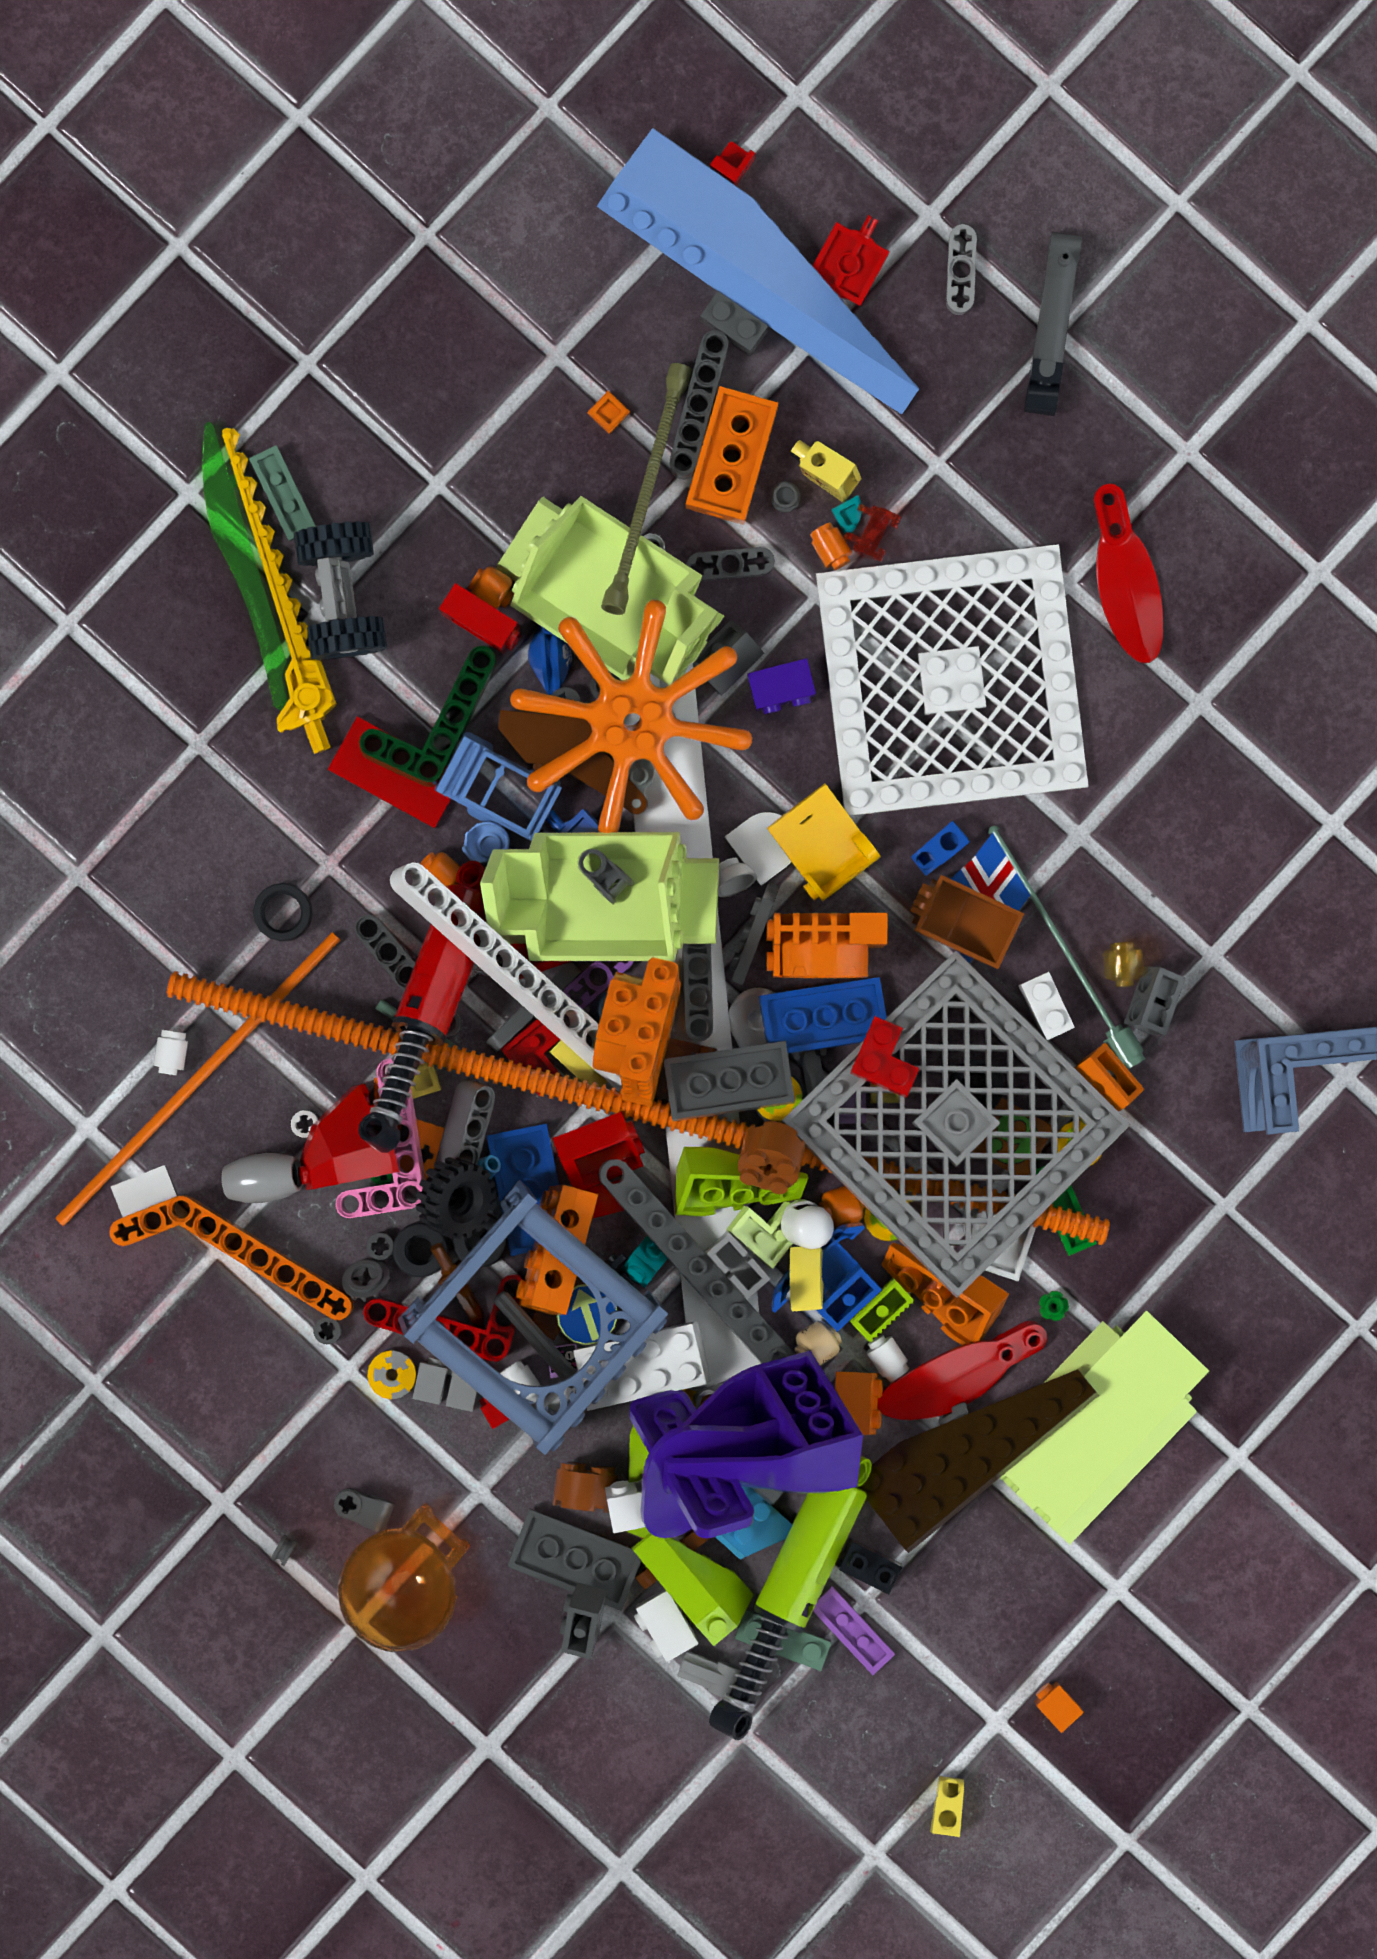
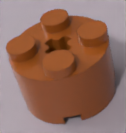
M775 1121L764 1122L763 1126L756 1128L755 1125L750 1126L745 1133L738 1161L741 1182L746 1185H754L762 1189L771 1190L775 1194L786 1193L788 1188L798 1180L805 1152L804 1140L801 1142L797 1137L798 1132L786 1124Z
M570 1461L561 1463V1466L557 1467L552 1505H561L563 1508L595 1512V1508L604 1509L603 1513H609L605 1487H610L613 1483L617 1482L618 1475L615 1474V1467L598 1465L588 1470L585 1469V1463Z

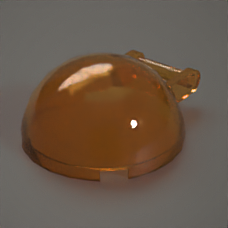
M427 1503L423 1504L403 1528L384 1529L363 1539L346 1558L338 1578L337 1595L339 1607L346 1624L363 1641L372 1647L386 1652L414 1651L432 1642L444 1631L451 1620L458 1595H455V1578L451 1570L468 1551L471 1544L466 1539H459L432 1513L433 1508ZM423 1522L452 1548L446 1558L432 1541L422 1534L415 1532Z

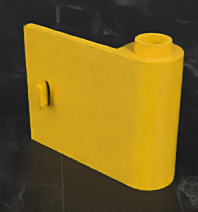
M825 783L767 827V830L807 882L803 888L814 901L817 898L822 902L881 858L878 851L859 830Z

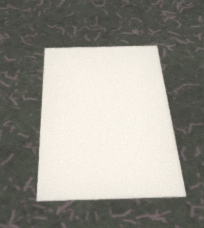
M165 1165L111 1186L122 1217L177 1196Z

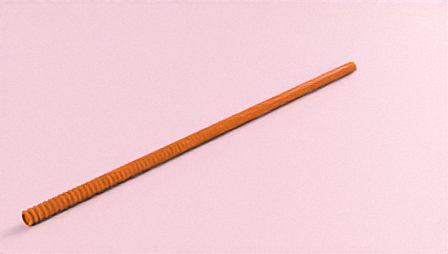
M174 971L171 974L167 986V996L169 998H172L174 995L177 996V1000L185 998L188 1003H191V1001H195L196 1005L204 1003L207 1008L214 1006V1010L223 1008V1012L226 1013L230 1010L233 1011V1015L241 1013L242 1017L245 1018L249 1015L252 1020L260 1018L263 1023L268 1020L271 1025L279 1023V1027L282 1028L285 1025L290 1030L298 1028V1032L302 1033L305 1030L308 1035L316 1033L317 1037L324 1035L327 1040H330L331 1037L335 1038V1042L343 1040L346 1045H349V1043H354V1047L362 1045L365 1050L368 1047L372 1048L373 1052L381 1050L384 1055L387 1052L391 1053V1055L397 1053L395 1045L402 1042L399 1035L400 1032H393L392 1028L384 1030L381 1025L378 1028L374 1027V1023L366 1025L365 1021L362 1020L359 1023L355 1022V1018L347 1020L346 1016L342 1015L339 1018L336 1013L328 1015V1011L325 1010L320 1013L317 1008L309 1010V1006L306 1005L304 1008L300 1007L298 1003L290 1005V1001L283 1003L280 998L272 1000V996L264 998L261 993H258L256 996L253 995V991L245 993L242 988H239V990H235L234 986L226 988L223 983L219 986L216 985V981L208 983L207 979L204 978L200 981L197 976L189 978L188 974L185 973L181 976L178 971ZM448 1043L439 1046L427 1044L426 1048H428L429 1052H424L421 1058L424 1062L428 1063L429 1067L437 1065V1069L440 1070L442 1067L447 1068L448 1072L456 1070V1074L460 1075L463 1072L466 1077H470V1074L475 1075V1079L482 1077L485 1082H488L490 1079L493 1080V1084L501 1082L504 1087L512 1085V1089L520 1087L523 1092L526 1089L531 1090V1094L539 1092L542 1097L546 1094L549 1095V1099L557 1097L559 1098L558 1101L561 1102L565 1099L568 1100V1104L576 1102L579 1107L584 1104L587 1105V1109L595 1107L596 1111L599 1112L602 1109L605 1110L606 1114L610 1112L616 1114L622 1111L625 1119H628L629 1116L633 1117V1121L636 1122L638 1119L642 1120L643 1124H646L648 1121L652 1123L651 1126L661 1125L662 1129L670 1127V1131L678 1129L681 1134L685 1131L689 1132V1136H693V1134L698 1135L700 1139L703 1136L708 1137L707 1141L715 1139L718 1144H721V1141L726 1142V1146L734 1144L737 1149L742 1146L745 1133L749 1126H746V1122L738 1124L735 1119H732V1122L727 1121V1117L719 1119L718 1115L673 1122L670 1102H667L666 1105L662 1103V1100L658 1099L657 1102H653L652 1107L624 1101L622 1100L621 1091H615L616 1088L614 1087L610 1090L606 1089V1085H602V1087L597 1086L596 1082H593L592 1085L587 1084L588 1080L580 1082L577 1077H574V1080L569 1079V1075L561 1077L558 1072L555 1075L550 1074V1070L542 1072L539 1067L535 1070L532 1069V1065L524 1067L523 1063L520 1062L516 1065L513 1064V1060L505 1062L504 1058L501 1057L497 1060L494 1055L486 1057V1053L483 1052L481 1055H478L475 1050L467 1052V1048L464 1047L462 1050L458 1049L456 1045L448 1047ZM805 1146L801 1166H805L806 1163L810 1165V1168H814V1166L819 1167L820 1171L828 1169ZM864 1158L877 1171L876 1158ZM883 1159V1174H899V1166H896L895 1162L891 1161L888 1164ZM909 1166L908 1169L905 1168V1174H921V1169L915 1171L912 1166ZM886 1180L895 1191H898L899 1180ZM905 1180V1193L911 1191L914 1196L917 1193L921 1194V1180ZM927 1180V1196H943V1180ZM949 1180V1196H965V1182L960 1183V1180ZM978 1184L970 1185L971 1196L987 1197V1186L979 1188ZM992 1189V1197H1008L1006 1191L998 1193L997 1189ZM949 1202V1205L952 1206L954 1203L958 1204L959 1208L965 1206V1202ZM971 1202V1211L975 1208L978 1213L986 1211L987 1215V1202ZM992 1203L993 1213L997 1214L1008 1203ZM1053 1204L1032 1223L1034 1228H1037L1039 1225L1042 1226L1043 1230L1050 1228L1053 1233H1056L1058 1230L1061 1231V1235L1069 1233L1070 1237L1075 1238V1236H1079L1080 1240L1088 1238L1089 1242L1093 1243L1095 1240L1098 1241L1099 1245H1103L1106 1242L1110 1228V1222L1107 1218H1104V1220H1100L1099 1216L1092 1218L1088 1213L1084 1216L1081 1215V1211L1073 1213L1070 1208H1067L1065 1211L1062 1210V1206L1054 1208Z

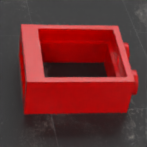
M456 583L439 607L442 616L502 654H505L507 649L513 651L521 638L518 622Z
M622 1111L552 1138L561 1164L573 1188L585 1190L600 1184L599 1168L607 1160H621L632 1171L644 1166L640 1157L641 1154L645 1153L643 1145L632 1120L626 1122ZM611 1166L607 1170L606 1176L610 1180L622 1175L623 1172L618 1166Z

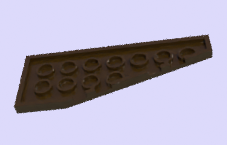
M1077 1369L900 1441L872 1464L867 1481L858 1488L866 1492V1500L905 1551L910 1553L1097 1398L1099 1394Z

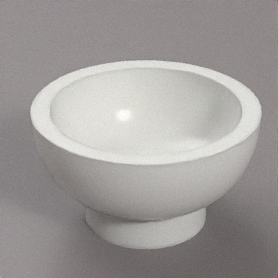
M730 858L719 864L718 896L730 897L746 890L756 881L757 874L750 866L739 863L737 858Z

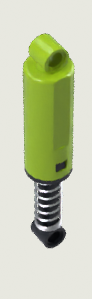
M860 1457L857 1487L826 1493H807L753 1607L755 1612L764 1616L761 1617V1620L764 1622L761 1628H755L759 1633L755 1640H750L753 1645L750 1651H745L748 1655L745 1662H739L742 1665L740 1673H734L737 1679L734 1685H729L732 1688L730 1694L726 1693L723 1697L724 1699L714 1706L710 1714V1726L734 1740L744 1738L751 1728L753 1720L751 1713L755 1709L754 1706H756L754 1699L756 1695L762 1694L759 1688L761 1684L767 1683L765 1675L772 1672L770 1667L772 1661H778L775 1654L777 1650L783 1649L781 1641L788 1638L787 1629L803 1633L867 1497L866 1492L858 1487L862 1486L870 1475L872 1464L868 1458Z

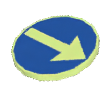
M586 1284L577 1285L573 1288L567 1315H557L558 1325L563 1334L573 1342L583 1345L596 1344L600 1334L598 1304ZM600 1291L601 1297H604L605 1294ZM611 1302L606 1306V1312L608 1313L617 1310V1307L615 1309ZM617 1319L612 1320L608 1324L610 1332L615 1328Z

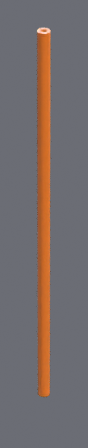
M331 932L270 995L272 1000L280 998L282 1001L341 941L340 938ZM250 1016L55 1217L62 1226H65L251 1034L261 1023V1019L252 1020Z

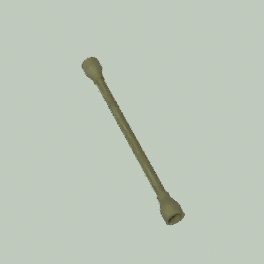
M672 363L668 369L666 376V402L653 444L654 447L651 451L652 454L649 458L650 461L647 465L648 468L645 472L638 503L636 504V510L634 511V517L632 518V524L630 525V531L628 532V538L626 539V545L620 560V566L612 584L605 591L601 608L610 614H625L629 600L628 576L676 407L680 403L681 396L689 387L693 370L684 364Z

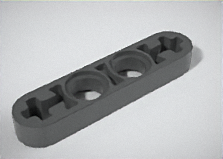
M571 961L550 981L563 991L582 973V970ZM542 994L541 1001L543 1005L546 1007L548 1005L547 997L544 994ZM524 1006L521 1007L485 1043L495 1053L499 1052L535 1016Z

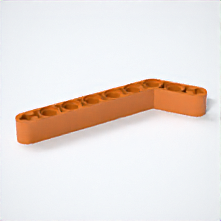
M188 1195L176 1196L113 1222L110 1227L109 1233L112 1241L117 1245L126 1246L180 1225L331 1319L342 1320L353 1311L354 1301L349 1294H345V1291ZM180 1200L187 1202L190 1207L189 1215L185 1218L179 1217L175 1212V1205ZM150 1212H156L161 1217V1225L157 1229H152L147 1225L146 1218ZM204 1217H211L216 1222V1229L212 1234L205 1233L201 1228V1221ZM121 1224L125 1227L139 1224V1230L128 1234L129 1240L125 1236L120 1237L118 1231L122 1230ZM230 1233H237L242 1238V1245L238 1250L231 1249L227 1244V1237ZM256 1249H263L267 1252L268 1262L266 1265L259 1266L254 1262L253 1253ZM282 1265H289L293 1268L295 1276L291 1282H285L280 1278L279 1270ZM309 1281H315L320 1285L321 1292L317 1298H311L305 1292V1286ZM329 1289L332 1291V1294L328 1297L334 1301L340 1298L344 1299L343 1306L347 1309L346 1311L341 1310L335 1313L333 1311L335 1308L334 1304L326 1301L323 1306L319 1302L325 1298Z

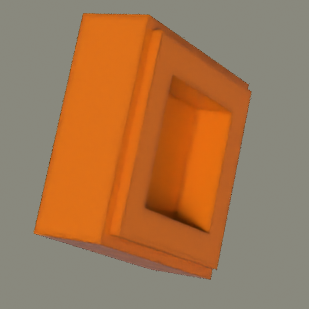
M607 391L587 414L610 435L630 414V411L613 394Z

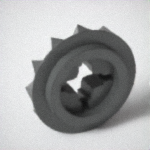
M372 1258L353 1263L347 1268L342 1277V1287L345 1294H349L353 1300L361 1298L364 1302L370 1296L377 1298L380 1291H387V1283L391 1281L389 1269L384 1262ZM369 1274L372 1280H369L368 1285L363 1286L362 1283L366 1281Z

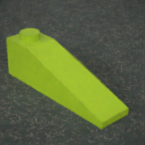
M684 1146L677 1165L675 1214L683 1216L715 1215L716 1209L733 1207V1210L737 1211L742 1210L743 1205L760 1202L763 1205L798 1200L801 1199L808 1181V1175L800 1172L797 1182L789 1187L786 1193L775 1194L771 1190L762 1189L754 1185H746L741 1182L738 1170L740 1155L712 1147Z

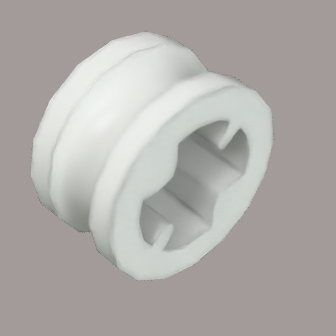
M302 1110L292 1117L291 1128L297 1136L307 1138L309 1132L303 1133V1128L298 1129L297 1122L302 1120L301 1116L307 1115V1120L312 1118L314 1124L318 1117L311 1111Z

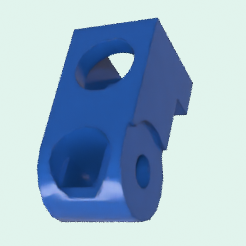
M953 820L910 858L922 873L927 876L971 841Z

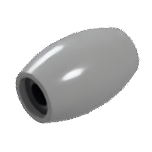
M261 1153L239 1158L223 1167L222 1187L224 1194L228 1199L244 1203H265L286 1198L302 1188L298 1176V1167L301 1166V1163L297 1157L280 1153Z

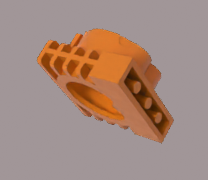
M774 913L772 919H768L766 923V941H772L773 952H767V971H773V978H867L868 948H883L887 945L888 913Z
M651 958L647 963L644 978L616 972L610 981L596 1034L593 1069L620 1075L622 1084L621 1096L624 1101L649 1107L653 1105L664 1063L663 1059H665L682 993L679 969L675 962Z

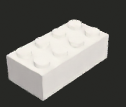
M698 1321L662 1328L657 1334L652 1332L645 1340L647 1345L637 1357H630L624 1364L626 1369L616 1381L612 1379L604 1387L606 1392L596 1404L590 1403L587 1411L634 1401L668 1390L678 1391L709 1383L711 1376ZM609 1340L605 1343L604 1349L612 1351L610 1347L619 1342ZM597 1343L579 1347L573 1351L578 1371L589 1360ZM594 1366L587 1368L589 1374H592L595 1370Z

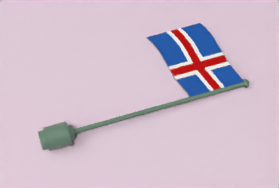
M995 825L991 826L988 831L990 837L974 858L951 879L1018 911L1027 899L1031 897L1110 1029L1105 1033L1108 1039L1104 1040L1103 1043L1110 1047L1127 1069L1145 1060L1142 1054L1144 1049L1130 1026L1124 1029L1121 1024L1115 1027L997 831L1000 828ZM959 953L969 964L973 960V958Z

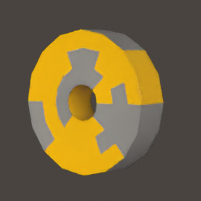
M388 1350L374 1357L369 1365L367 1377L374 1393L382 1398L397 1399L410 1392L416 1382L417 1371L410 1356L402 1351ZM389 1369L396 1370L398 1374L397 1379H388L387 1371Z

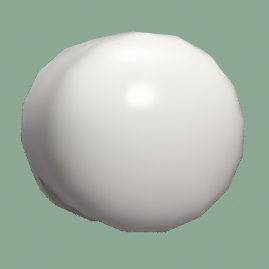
M800 1199L793 1201L786 1207L781 1219V1230L784 1237L791 1243L810 1250L819 1249L831 1239L834 1223L831 1215L824 1208L811 1201ZM799 1205H810L799 1210L795 1209Z

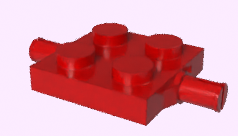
M867 215L860 231L849 229L836 222L813 264V267L840 298L848 299L859 306L862 305L891 252L878 245L870 237L879 222L878 219L874 218L868 228L873 218L870 215Z

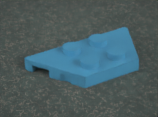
M750 1487L742 1488L754 1508L753 1523L747 1528L716 1536L739 1559L786 1539L792 1527V1524Z

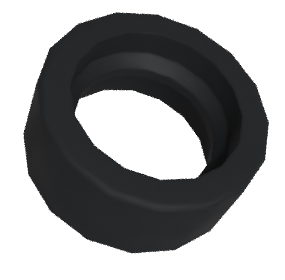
M279 883L262 890L255 900L253 915L254 922L260 932L270 939L284 942L295 940L306 932L311 924L313 911L312 904L306 893L294 885ZM285 894L297 900L300 905L301 916L293 928L281 931L269 925L266 920L265 909L271 898Z

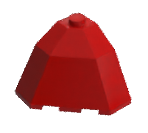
M365 1084L352 1086L311 1126L300 1158L301 1166L298 1167L300 1183L305 1185L306 1190L399 1172L395 1149L387 1153H381L365 1142L359 1135L360 1122L366 1115L370 1114L371 1107L375 1106L370 1105L369 1091Z

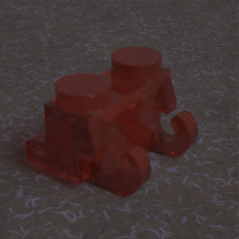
M859 504L857 511L861 514L865 513L871 516L862 537L846 532L844 539L857 543L853 547L855 553L864 558L875 559L881 562L886 550L879 548L878 552L875 551L890 520H892L890 526L897 529L902 517L882 507L879 508L873 505L871 509Z

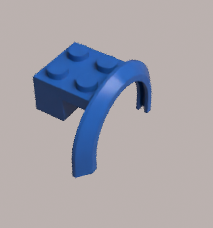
M860 1222L843 1224L836 1227L831 1239L826 1245L821 1247L823 1252V1309L817 1311L836 1332L882 1291L879 1284L839 1243V1241L845 1238L853 1240L864 1230L865 1227ZM790 1268L774 1289L771 1309L774 1313L788 1301Z

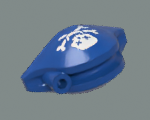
M538 625L528 648V661L546 693L551 695L563 685L572 664L573 650L566 642Z

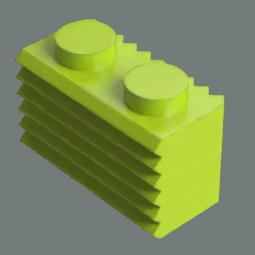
M894 1278L887 1282L881 1288L882 1291L850 1320L852 1325L868 1342H873V1337H877V1333H882V1329H886V1325H891V1320L895 1321V1317L900 1316V1312H904L905 1308H909V1304H913L914 1299Z

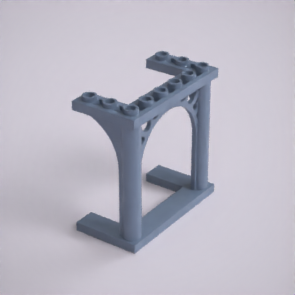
M1377 1027L1234 1041L1243 1132L1266 1130L1267 1135L1299 1132L1293 1068L1377 1060Z
M519 1180L501 1200L500 1205L504 1210V1214L429 1300L425 1302L418 1296L398 1318L403 1335L414 1344L415 1341H418L532 1438L535 1447L546 1455L549 1450L555 1451L565 1439L563 1434L570 1426L575 1428L585 1416L583 1411L589 1404H596L606 1392L604 1387L611 1379L616 1381L626 1369L624 1364L630 1357H637L647 1345L645 1340L652 1332L657 1334L667 1322L665 1317L668 1315V1312L649 1290L644 1295L641 1294L536 1204L537 1200L529 1187ZM517 1225L589 1287L596 1299L600 1312V1334L595 1350L589 1360L569 1378L551 1385L530 1386L509 1380L492 1368L435 1319ZM600 1291L605 1294L604 1297H601ZM611 1302L615 1309L619 1306L622 1310L608 1313L606 1312V1306ZM620 1318L627 1320L630 1323V1328L623 1334H613L608 1330V1324L612 1320ZM608 1340L619 1342L610 1347L612 1351L604 1349V1345ZM589 1366L595 1367L592 1374L587 1372ZM574 1386L576 1392L571 1391L567 1401L564 1391L567 1387ZM551 1392L556 1393L560 1399V1407L556 1413L548 1406L544 1408L545 1396ZM535 1393L538 1395L536 1409L531 1405L534 1402L526 1399L529 1394Z

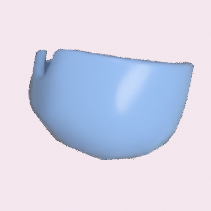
M490 821L477 823L465 833L462 850L470 861H477L486 868L493 849H509V835L499 824Z

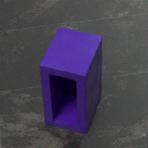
M807 658L747 673L756 712L763 710L764 715L781 711L780 705L792 703L793 707L810 704V698L816 696Z

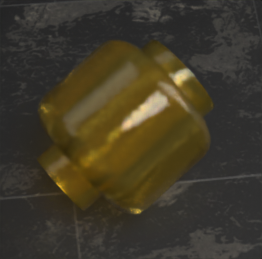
M1135 942L1110 943V948L1103 952L1105 978L1115 981L1116 987L1133 986L1134 980L1144 975L1142 949L1135 947Z

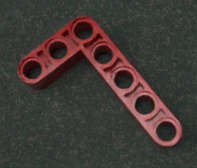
M515 1273L507 1275L499 1284L496 1296L502 1291H506L505 1284L508 1280L516 1279L520 1282L525 1280V1278ZM511 1296L518 1304L520 1298ZM377 1297L365 1305L363 1315L369 1324L403 1335L398 1318L410 1305ZM375 1303H380L386 1308V1316L382 1320H376L370 1314V1308ZM495 1303L487 1328L440 1314L435 1318L437 1321L442 1322L445 1328L457 1338L462 1330L472 1331L475 1336V1342L468 1347L479 1357L490 1361H500L507 1356L516 1330L512 1323L507 1326L498 1323L496 1314L500 1309ZM494 1338L500 1339L504 1343L503 1353L499 1355L491 1354L487 1347L489 1340Z

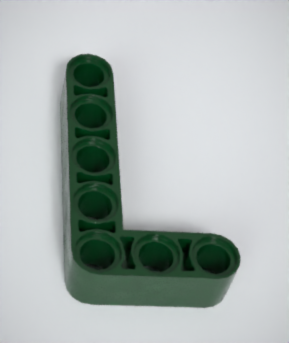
M483 645L476 646L470 651L423 750L380 730L368 729L360 736L359 740L362 755L369 761L423 786L433 787L439 784L495 670L496 662L493 651ZM484 655L489 658L490 664L488 667L481 669L474 665L473 660L477 656ZM470 682L476 685V693L471 696L462 694L460 687L464 683ZM452 710H460L464 714V718L459 723H452L447 719V714ZM439 737H446L450 740L451 745L448 749L441 751L434 747V741ZM371 738L379 739L382 742V747L376 752H370L365 748V743ZM404 751L409 754L410 759L406 764L398 765L393 761L395 753ZM426 764H432L438 769V772L434 777L426 778L420 773L421 768Z

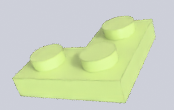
M783 1202L767 1223L749 1207L744 1206L726 1230L766 1266L773 1269L793 1244L784 1237L781 1230V1219L790 1202Z

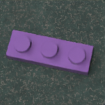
M833 1586L828 1588L819 1597L813 1612L872 1675L895 1655V1652Z

